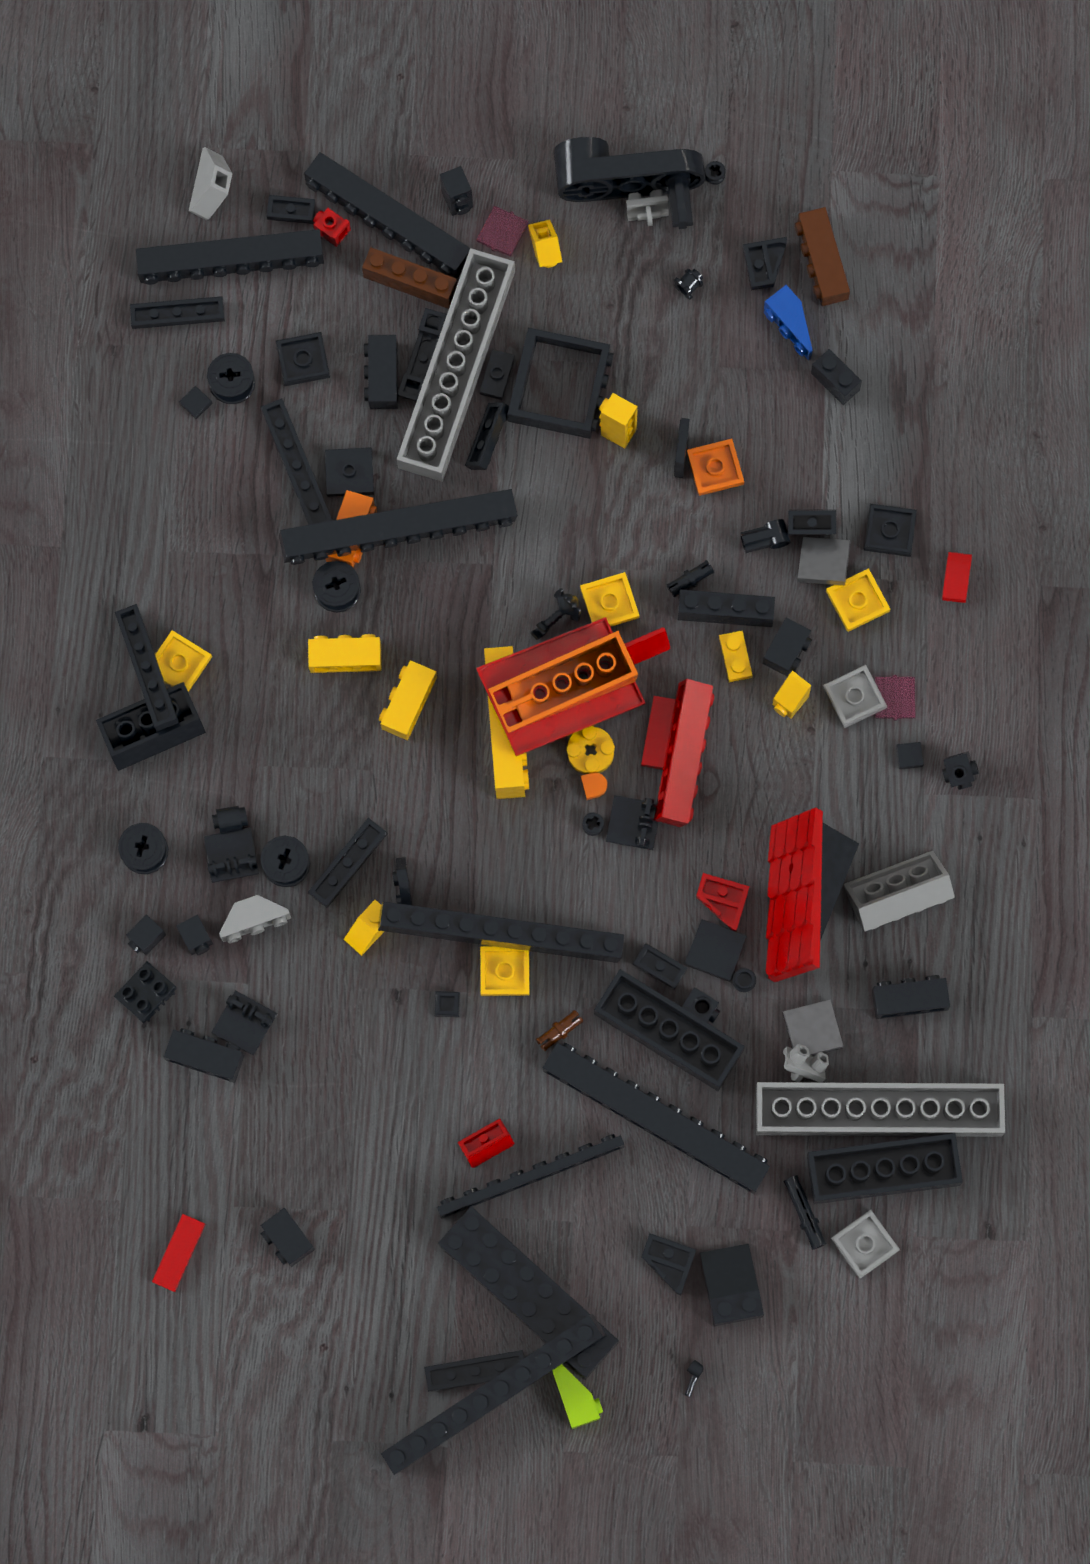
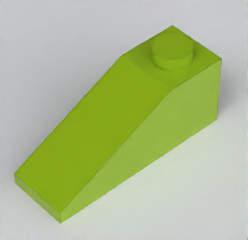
M563 1365L554 1369L552 1372L571 1428L574 1429L600 1420L599 1414L603 1410L599 1398L594 1399L592 1393Z

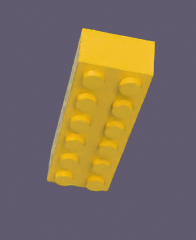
M513 646L484 648L485 664L513 654ZM488 697L496 798L525 797V790L529 789L528 769L523 770V766H527V754L515 756Z

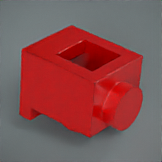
M329 208L324 212L320 210L314 217V229H320L321 236L336 247L351 231L350 222ZM329 221L333 222L332 225H327Z

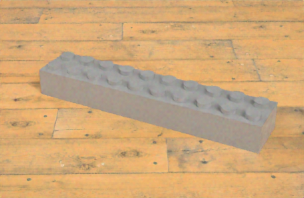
M470 248L396 459L398 469L443 482L515 274V261Z
M757 1082L756 1135L938 1136L956 1133V1136L1002 1137L1005 1134L1004 1084Z

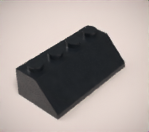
M184 682L168 688L179 721L178 724L156 731L145 699L96 720L118 771L206 733Z

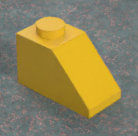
M551 220L529 224L528 228L539 266L550 268L557 265V263H561L562 257L558 237Z
M792 671L773 698L772 705L775 706L774 710L783 717L787 715L791 719L809 698L811 684Z
M376 900L357 918L344 938V941L361 956L385 932L378 931L381 904Z

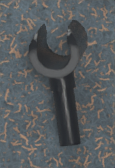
M696 1360L687 1369L693 1375L685 1392V1395L691 1397L695 1383L704 1370L703 1365Z

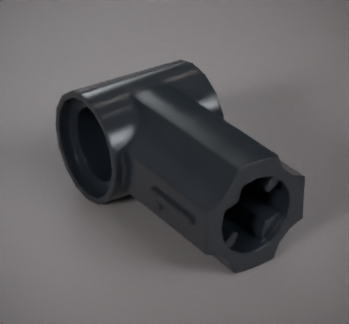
M784 519L773 520L766 523L763 527L740 533L745 553L768 547L778 549L791 543Z

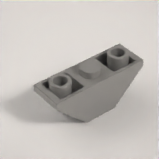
M206 147L202 148L189 212L209 220L227 197L233 173L222 155Z
M255 895L234 903L219 934L223 942L234 943L241 940V936L251 933V935H256L265 931V927L271 925L274 927L282 926L287 923L288 919H291V915L287 908L259 895Z

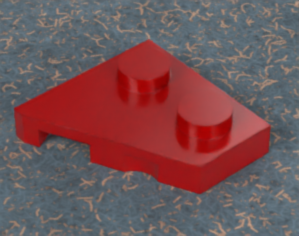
M703 873L696 898L731 930L736 932L750 886Z

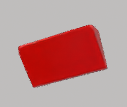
M663 627L625 643L634 665L670 649L668 636Z
M498 1119L462 1139L458 1144L470 1166L475 1168L512 1147L514 1142L502 1120Z

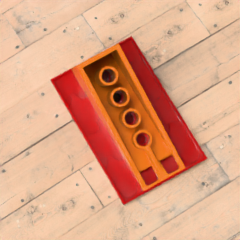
M606 617L476 668L516 757L645 704L636 684L638 672L619 631L612 632ZM585 674L587 679H581L579 675Z

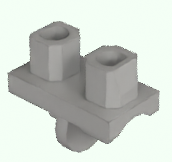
M653 190L648 198H641V194L638 192L630 193L628 200H626L628 221L647 220V225L653 226L652 219L669 216L668 196L664 195L662 190Z
M798 1044L794 1048L787 1046L783 1050L785 1055L784 1069L791 1072V1080L799 1082L804 1077L823 1083L826 1079L825 1070L829 1065L827 1054L819 1052L814 1057L810 1056L809 1049L802 1044Z

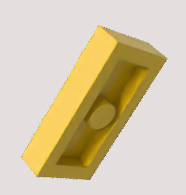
M743 630L719 635L728 681L734 682L752 678Z

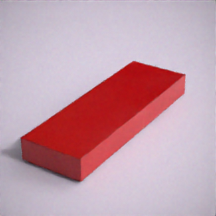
M659 696L653 697L641 766L663 770L676 699Z
M182 1214L152 1283L176 1292L205 1228V1223Z

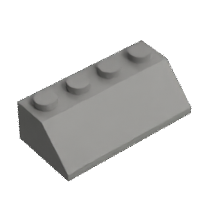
M934 851L843 884L856 918L864 931L876 929L886 923L897 921L907 915L921 912L926 908L955 898L950 876Z

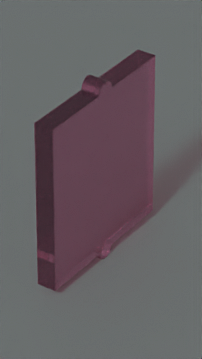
M494 206L477 238V242L490 247L492 251L497 250L511 257L529 221L514 215L513 211L507 212Z
M893 675V677H875V683L887 705L886 709L876 713V719H893L897 721L901 718H915V677H897V675Z

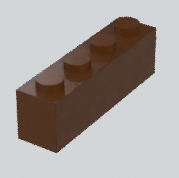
M826 207L799 213L798 221L795 223V230L797 236H801L803 240L801 250L803 257H807L809 261L807 271L809 278H814L815 286H813V292L816 300L820 299L821 306L849 300L850 289Z
M372 247L362 266L364 278L447 309L450 308L458 285L457 279Z

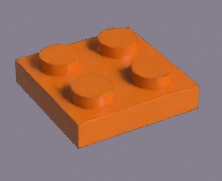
M732 439L687 450L688 460L699 496L744 485V478Z

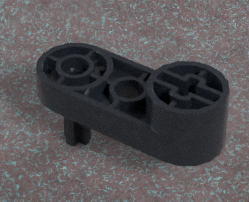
M596 137L572 138L555 146L554 160L558 195L560 198L571 202H591L628 198L630 193L637 192L641 196H650L653 190H662L663 194H669L673 228L686 229L687 226H693L689 190L699 187L706 179L701 153L689 149H674L610 156L607 141Z

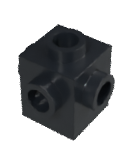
M969 751L946 757L943 760L946 767L942 769L946 783L950 782L951 788L958 786V790L972 786V782L977 779L976 775L979 774L976 761H971ZM957 769H962L964 775L959 774Z

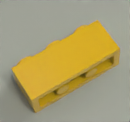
M612 393L609 399L605 398L599 408L601 411L599 416L601 419L599 424L601 436L625 449L637 430L638 406Z
M365 634L361 638L340 635L338 638L328 639L327 636H315L314 639H308L310 673L382 671L380 637H376L373 634Z
M411 660L408 666L404 665L399 674L401 681L398 687H393L389 695L391 702L388 708H383L379 717L382 730L407 741L437 679L436 671Z

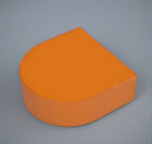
M595 772L581 776L587 800L598 798L605 794L607 780L602 774Z

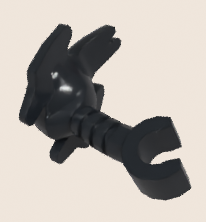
M562 588L555 592L554 597L557 599L559 610H556L545 621L539 622L536 625L538 628L531 631V635L536 640L543 637L549 631V628L556 621L558 622L563 615H570V618L576 620V622L580 620L581 609L579 608V600L575 595L564 594Z

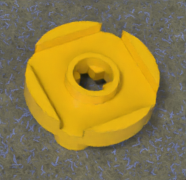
M591 726L572 734L568 741L567 755L571 766L582 774L602 773L613 761L615 746L612 738L606 731ZM594 745L596 747V755L589 754L587 756L585 754V747Z

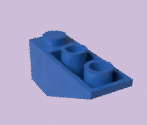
M785 285L765 301L764 314L770 322L774 321L780 327L779 331L785 339L789 338L795 344L796 352L810 360L813 350L802 302Z

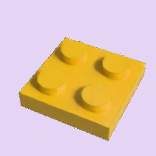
M869 568L847 578L845 585H833L826 589L847 632L890 612V607Z
M625 572L580 585L591 623L606 617L610 627L640 617Z
M173 630L155 654L165 683L173 687L184 682L188 692L212 658L210 653Z
M480 946L481 996H529V951L495 946Z

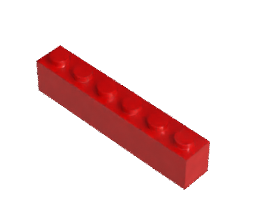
M685 679L678 683L654 821L682 827L689 824L693 818L694 809L692 808V803L698 792L696 780L702 769L700 758L701 753H703L706 747L704 735L705 730L708 729L710 724V717L708 716L709 707L712 706L714 701L712 685L690 679Z

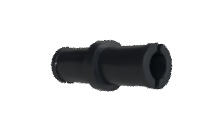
M705 560L689 571L687 569L683 572L684 575L666 584L670 593H672V596L676 597V595L680 594V590H686L691 586L692 588L696 587L699 581L714 574V570L709 565V562Z

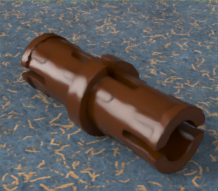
M573 1010L560 1022H554L551 1029L539 1038H536L538 1044H542L548 1039L547 1042L540 1046L544 1051H547L548 1048L561 1038L564 1040L568 1037L567 1034L584 1022L581 1017L572 1022L579 1015L578 1012Z

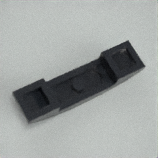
M425 308L418 329V337L397 396L417 402L447 314Z

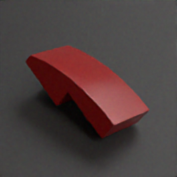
M948 552L942 595L943 601L966 603L972 554Z

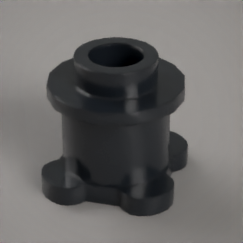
M686 269L685 274L680 279L677 277L674 279V286L687 299L691 300L693 298L691 294L698 287L703 286L701 281L703 277L696 269Z

